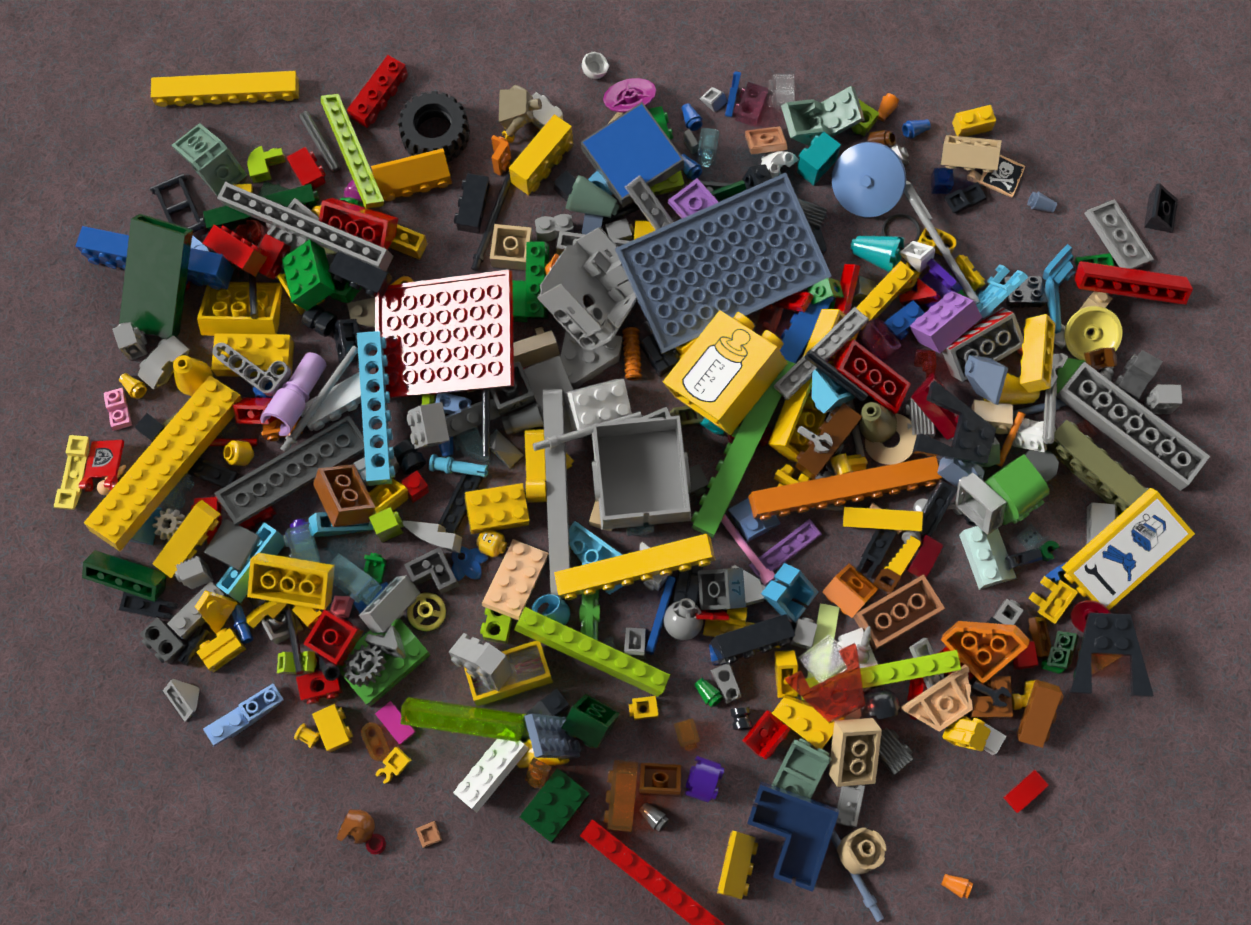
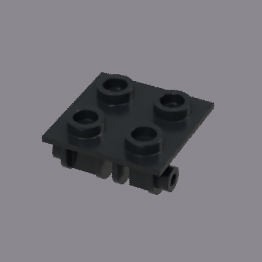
M1028 276L1008 296L1009 299H1006V306H1010V308L1020 307V303L1021 308L1025 307V303L1027 308H1030V306L1038 308L1044 306L1048 301L1041 276ZM1004 277L1005 284L1011 277Z

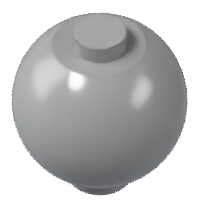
M682 599L669 606L665 612V628L675 639H692L702 629L703 619H696L695 613L701 614L702 612L693 600Z

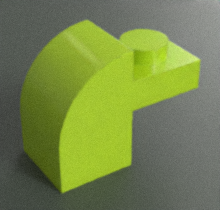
M260 146L251 152L247 165L253 183L270 180L269 166L286 162L282 148H273L265 152L263 147Z
M315 651L302 652L304 673L300 675L313 673L317 665ZM293 652L278 654V674H296Z

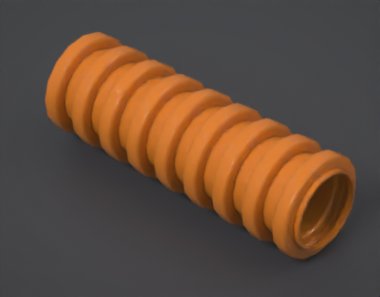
M628 327L622 331L624 340L623 350L625 351L624 362H626L624 364L626 368L625 378L628 380L642 378L640 373L642 371L640 368L641 363L639 362L641 361V357H639L641 354L639 351L640 341L638 340L639 329L635 327Z

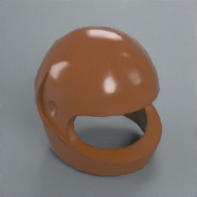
M349 809L336 839L342 841L347 835H352L355 838L354 844H362L368 841L375 830L373 818L366 811Z

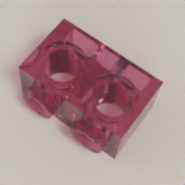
M748 82L746 88L741 90L740 104L736 103L734 114H736L735 121L756 127L766 102L769 88Z

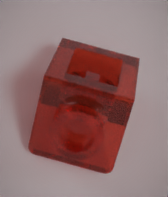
M916 350L914 366L922 367V371L926 373V379L932 373L935 375L937 366L935 351Z

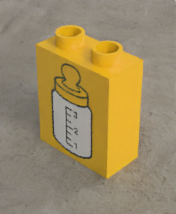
M719 311L664 379L663 383L675 398L731 435L784 369L787 361L780 352L784 343L772 332L765 330L760 336L752 331L755 327L754 323L743 314L737 312L731 318L722 311Z

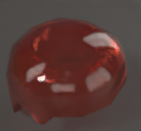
M247 220V224L239 225L236 230V234L255 246L260 243L265 234L264 227L257 220Z

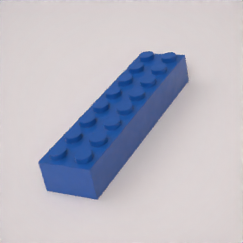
M82 226L75 247L92 264L99 265L101 263L110 268L121 267L125 270L129 235ZM191 248L187 281L197 286L208 285L216 290L221 288L228 289L234 268L224 255Z

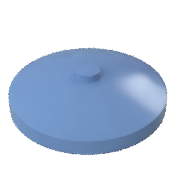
M863 142L850 147L838 158L832 172V187L837 200L847 211L861 217H875L888 212L900 201L906 187V172L901 159L891 148L876 142Z

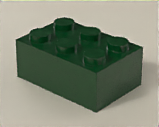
M585 694L571 708L561 728L565 730L567 735L583 740L586 746L598 748L611 732L620 713Z
M557 768L519 817L549 842L553 843L590 794Z

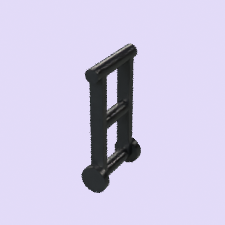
M184 173L150 187L152 194L156 193L169 223L174 224L170 216L171 214L190 206L197 223L187 228L193 230V233L203 228L205 231H208L204 218L199 217L184 181L187 179ZM180 183L187 200L167 208L160 191Z

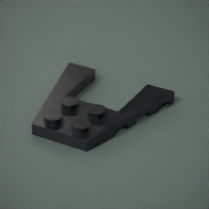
M932 382L926 400L959 415L952 446H948L920 433L916 437L912 453H923L933 457L940 456L950 460L958 459L962 460V462L979 465L987 464L996 428L938 382Z
M1089 613L1082 637L1081 649L1078 654L1077 666L1073 674L1072 687L1069 692L1077 694L1092 693L1091 654L1130 656L1131 696L1153 697L1154 694L1131 615Z

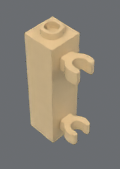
M539 327L535 329L536 336L514 342V363L520 361L522 368L560 355L552 330L544 333L543 328Z

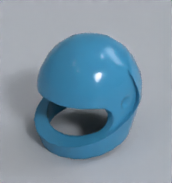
M556 595L542 596L532 605V610L537 612L543 603H548L549 606L542 615L563 625H566L571 615L570 608L564 600Z

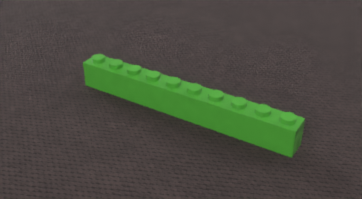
M786 360L787 365L745 416L741 427L737 426L732 436L735 439L732 444L728 443L724 451L727 454L724 461L720 459L716 468L719 472L716 478H711L707 486L710 488L708 495L703 494L699 503L702 507L699 512L695 511L691 519L693 529L703 534H708L711 538L714 537L782 396L774 388V385L795 365Z

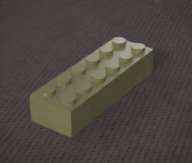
M1066 420L1054 432V442L1046 444L1047 450L1051 451L1063 465L1107 504H1115V510L1118 511V514H1122L1148 490V488H1144L1138 483L1135 476L1124 471L1120 463L1113 461L1104 449L1098 448L1088 435L1080 432L1078 426L1073 422Z

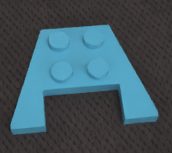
M999 264L995 269L998 273L994 278L991 276L987 280L989 284L984 291L980 290L977 294L980 303L976 306L983 318L989 316L994 311V308L1028 278L1024 272L1017 270L1006 284L1002 285L999 283L1010 270Z

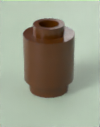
M890 130L875 131L870 133L867 142L880 143L890 148L896 143V135Z

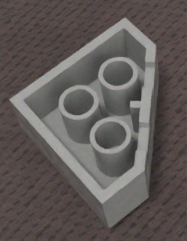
M566 330L560 358L573 390L579 388L586 381L593 379L611 365L619 362L623 337L615 335L608 343L593 350H586Z
M463 633L449 651L452 657L451 661L458 667L464 666L467 669L466 672L476 679L478 676L483 681L482 684L488 689L492 690L494 688L499 691L513 673L507 656L487 642L482 645L483 642L480 639L472 637L469 640V636Z

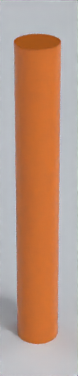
M1018 411L1000 451V464L996 465L1003 466L1026 415L1025 413Z

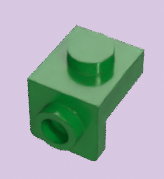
M371 553V555H365L364 559L366 562L362 581L382 584L387 561L382 558L381 554Z

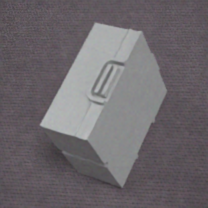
M680 416L666 417V419H663V417L650 419L648 417L624 419V421L610 422L608 425L607 423L593 424L592 440L595 461L592 462L595 500L596 502L599 501L601 530L643 526V523L649 522V525L691 521L688 492H691V481L687 452L683 450Z

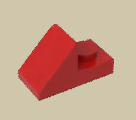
M918 278L917 292L907 291L905 294L899 295L900 303L904 306L913 300L917 305L939 302L942 299L933 289Z

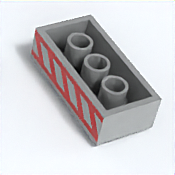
M1002 307L975 323L944 349L942 353L951 376L963 382L967 379L965 364L968 361L969 355L989 357L997 362L1021 348L1024 339L1015 314Z

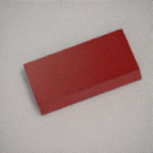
M798 291L776 301L774 304L779 308L805 312L813 299V295Z

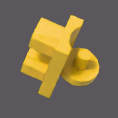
M788 464L781 470L778 469L774 477L775 480L780 482L778 486L809 481L810 478L801 474L798 480L793 479L791 475L795 469Z

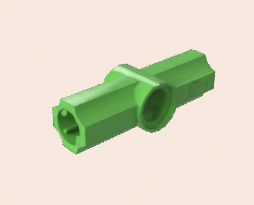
M596 590V593L592 595H584L583 593L582 605H580L581 633L597 641L598 622H600L599 590Z

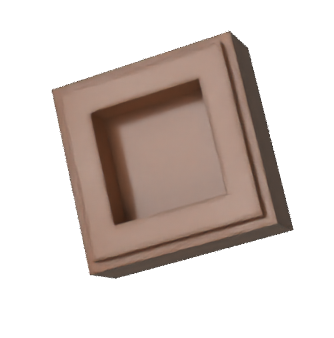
M435 821L416 828L422 848L442 841Z

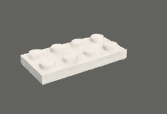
M504 730L453 793L477 813L529 748L507 730Z

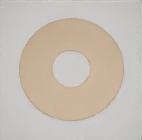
M895 414L897 418L896 431L900 435V442L897 446L887 448L880 442H870L865 438L866 451L875 461L892 465L903 462L912 454L917 435H912V427L908 429L907 424H911V421L901 414Z

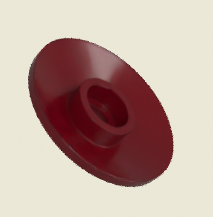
M1091 600L1082 601L1072 609L1071 620L1073 625L1084 633L1089 613H1110V611L1099 602Z

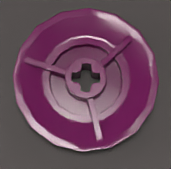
M626 79L611 86L605 92L603 101L605 106L611 111L626 113L641 102L647 107L655 98L656 88L652 82L646 79Z

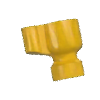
M1035 680L1025 681L1024 695L1019 693L1012 694L1013 710H1019L1022 707L1026 708Z

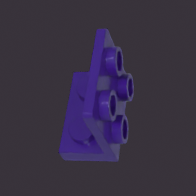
M931 258L926 263L931 269L921 281L933 289L941 298L951 291L958 293L963 288L935 260ZM917 284L913 287L912 291L917 292ZM938 302L928 303V304H925V305H926L928 308H930L931 306L935 305V304L938 303Z

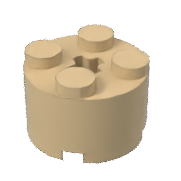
M859 828L846 835L837 847L842 864L851 874L867 873L879 867L885 859L886 844L882 836L878 832L867 828Z

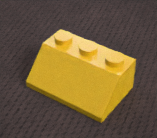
M737 831L730 833L717 891L718 894L737 899L747 896L749 884L746 883L747 875L751 876L754 863H750L752 854L756 855L758 843L755 842L756 837Z

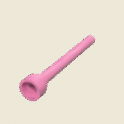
M724 514L721 522L759 571L760 581L766 587L771 580H775V573L765 568Z

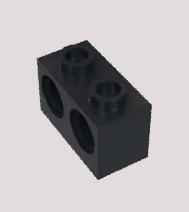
M357 319L338 320L332 327L339 363L342 362L352 346L358 348L357 333H359ZM358 353L355 355L351 362H356L359 360Z

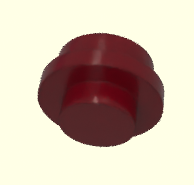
M373 834L366 841V849L371 854H380L386 848V840L380 834Z

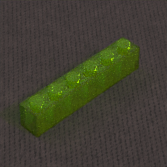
M408 697L402 705L401 724L519 742L524 733L525 714Z

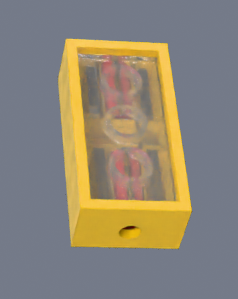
M533 641L502 651L507 656L513 673L499 691L494 688L492 690L488 689L482 684L483 681L478 676L476 679L466 672L467 669L464 667L472 697L477 707L553 683L539 641Z

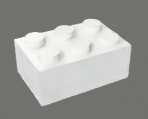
M615 379L564 392L572 430H580L593 426V424L603 423L632 414L624 379Z

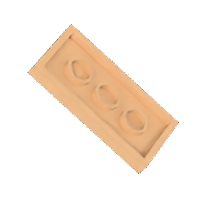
M513 539L488 589L482 606L519 620L549 553Z

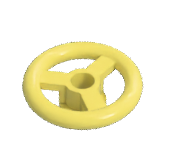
M419 594L415 598L416 602L407 608L408 620L418 630H434L445 619V604L436 594ZM426 598L436 601L440 611L434 610L432 605L426 601ZM418 601H420V604L417 607V612L419 616L416 619H414L413 608ZM425 608L429 609L428 614H423ZM431 616L439 617L431 625L420 624L425 618Z

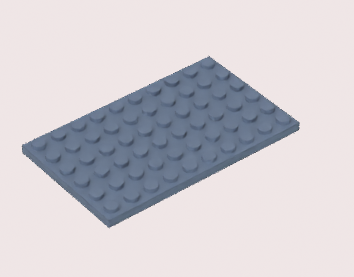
M786 173L615 248L661 353L699 337L719 311H722L731 318L737 312L745 316L831 277V273Z

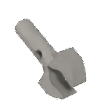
M803 426L798 428L797 432L814 442V451L818 453H827L829 449L821 445V442H826L832 446L833 442L829 434L824 433L818 436Z

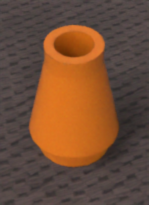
M887 93L886 96H883L878 109L879 120L885 122L886 118L899 106V99L895 95Z
M945 874L941 885L960 898L968 899L973 883L969 882V879Z

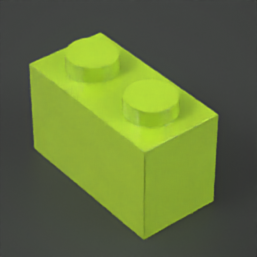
M391 507L369 517L382 543L403 533L401 529L404 527L403 521L398 512H393Z

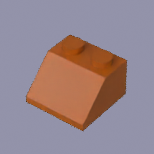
M848 563L833 578L822 593L826 595L829 601L834 602L844 614L853 618L875 594L878 588Z

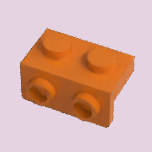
M493 135L491 138L494 151L491 157L494 173L501 176L503 171L506 172L510 166V147L505 138Z

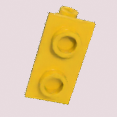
M959 254L955 261L975 292L978 287L981 288L986 284L984 282L985 279L977 270L973 272L974 266L967 256Z

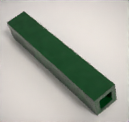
M311 184L262 196L284 207H288L293 199L296 198L308 209L318 206L317 201L320 200L318 191L313 190ZM228 206L203 211L206 228L209 232L213 225L219 228L223 225L232 230L263 222Z

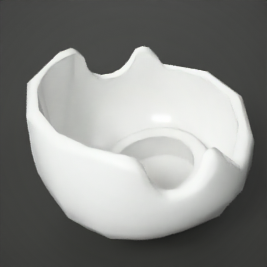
M592 52L585 55L582 61V69L588 78L600 79L607 73L609 64L601 53Z

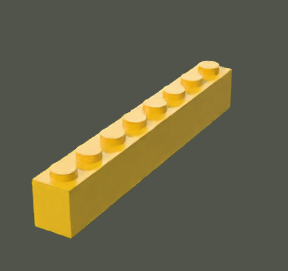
M296 71L151 78V99L155 105L160 107L173 104L184 106L186 104L203 105L204 103L221 104L222 102L239 103L240 101L255 103L258 100L273 102L279 99L292 101L293 99H299V78Z
M703 534L554 572L558 595L565 598V600L577 598L579 594L592 595L599 589L604 591L615 588V585L622 584V586L633 584L635 580L647 581L653 579L655 575L667 576L671 575L672 571L675 570L687 571L691 569V566H707L711 564V561H715L710 536Z

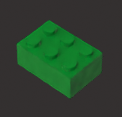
M309 239L282 258L292 303L308 311L335 292L332 276L328 272L329 264L325 249Z

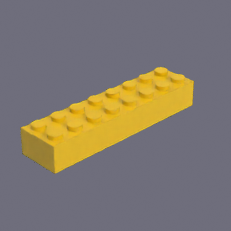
M821 310L803 356L846 316L841 310ZM856 333L849 341L853 339L856 340L858 333ZM837 353L828 361L834 368H836L834 359ZM812 377L789 400H785L768 443L790 461L797 462L796 457L802 450L806 451L809 447L807 445L809 439L797 432L798 428L803 426L814 434L819 435V428L827 414H823L822 411L818 410L815 402L812 400Z

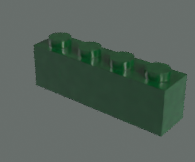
M96 550L83 562L82 578L154 602L166 588L167 575L165 573Z

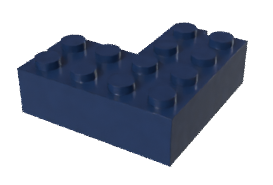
M760 782L747 824L785 837L773 878L791 884L792 876L796 877L795 886L813 892L839 815V809Z

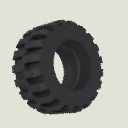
M432 91L431 94L424 92L421 93L422 96H414L412 102L408 101L404 105L405 109L401 110L400 118L398 119L399 133L405 149H407L411 156L443 149L447 162L452 161V156L457 158L460 155V149L463 151L466 148V142L469 141L470 137L468 118L463 105L460 102L457 103L455 97L450 96L449 98L448 94L444 92L438 94V91ZM439 117L451 123L449 130L438 138H426L417 132L419 126L430 118Z

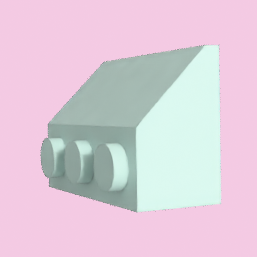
M978 526L961 532L959 536L979 590L1016 579L1014 570H1009V561L1005 559L1008 557L998 528L989 535Z

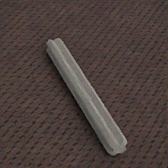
M1056 380L1053 386L1045 391L1043 442L1045 444H1052L1054 442Z

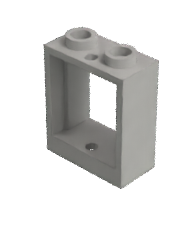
M974 473L967 477H962L958 482L955 506L987 535L999 528L1003 523L1006 501Z

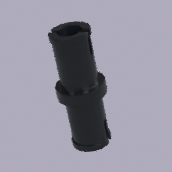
M199 626L192 639L187 641L186 648L177 660L188 666L210 632Z

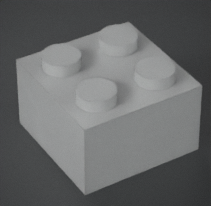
M442 402L420 405L408 411L407 422L411 426L412 433L410 438L415 449L437 446L449 441Z

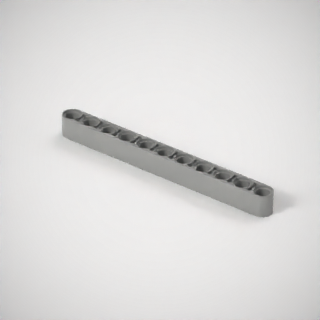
M563 389L543 390L545 440L553 435L557 437L565 434ZM564 442L551 449L549 447L545 448L551 594L561 599L565 598L558 595L554 572L571 568L566 445Z

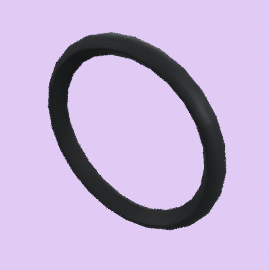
M894 214L884 222L882 227L883 236H887L886 227L888 223L898 217L907 218L915 224L917 228L915 242H918L921 236L919 223L908 214Z

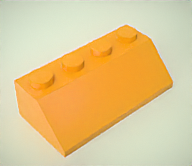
M443 149L371 166L374 179L385 201H392L400 196L408 197L416 192H428L436 187L445 188L452 184Z

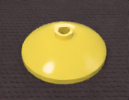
M1100 306L1086 307L1077 311L1069 319L1064 332L1065 344L1074 357L1085 361V352L1101 347H1114L1116 351L1122 340V326L1118 317L1110 310ZM1089 329H1093V333L1091 335L1087 334Z

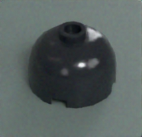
M882 686L871 687V691L866 693L860 702L862 719L871 718V716L883 719L902 712L896 694L888 689H883Z

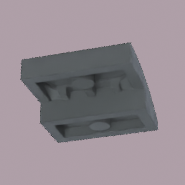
M224 519L204 553L241 571L259 541L260 536L239 525L235 526L233 522Z

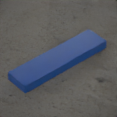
M668 576L645 650L646 654L654 655L664 622V615L668 609L676 583L675 577Z

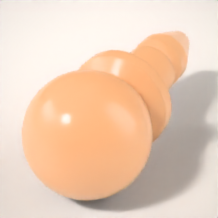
M126 465L119 467L117 479L124 473ZM102 480L98 483L97 490L101 495H108L111 490L104 487L105 480Z

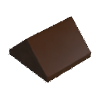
M641 763L639 794L680 797L681 765Z

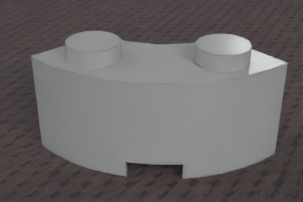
M175 336L167 340H161L158 347L148 358L140 363L138 376L152 389L167 383L174 372V360L182 355L188 356L190 349Z

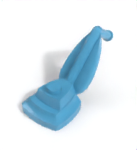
M1069 244L1057 254L1043 273V279L1046 280L1045 294L1048 301V311L1050 318L1055 322L1056 334L1062 330L1059 286L1065 280L1069 281L1075 274L1073 271L1074 267L1071 264L1074 258L1072 255L1073 248Z

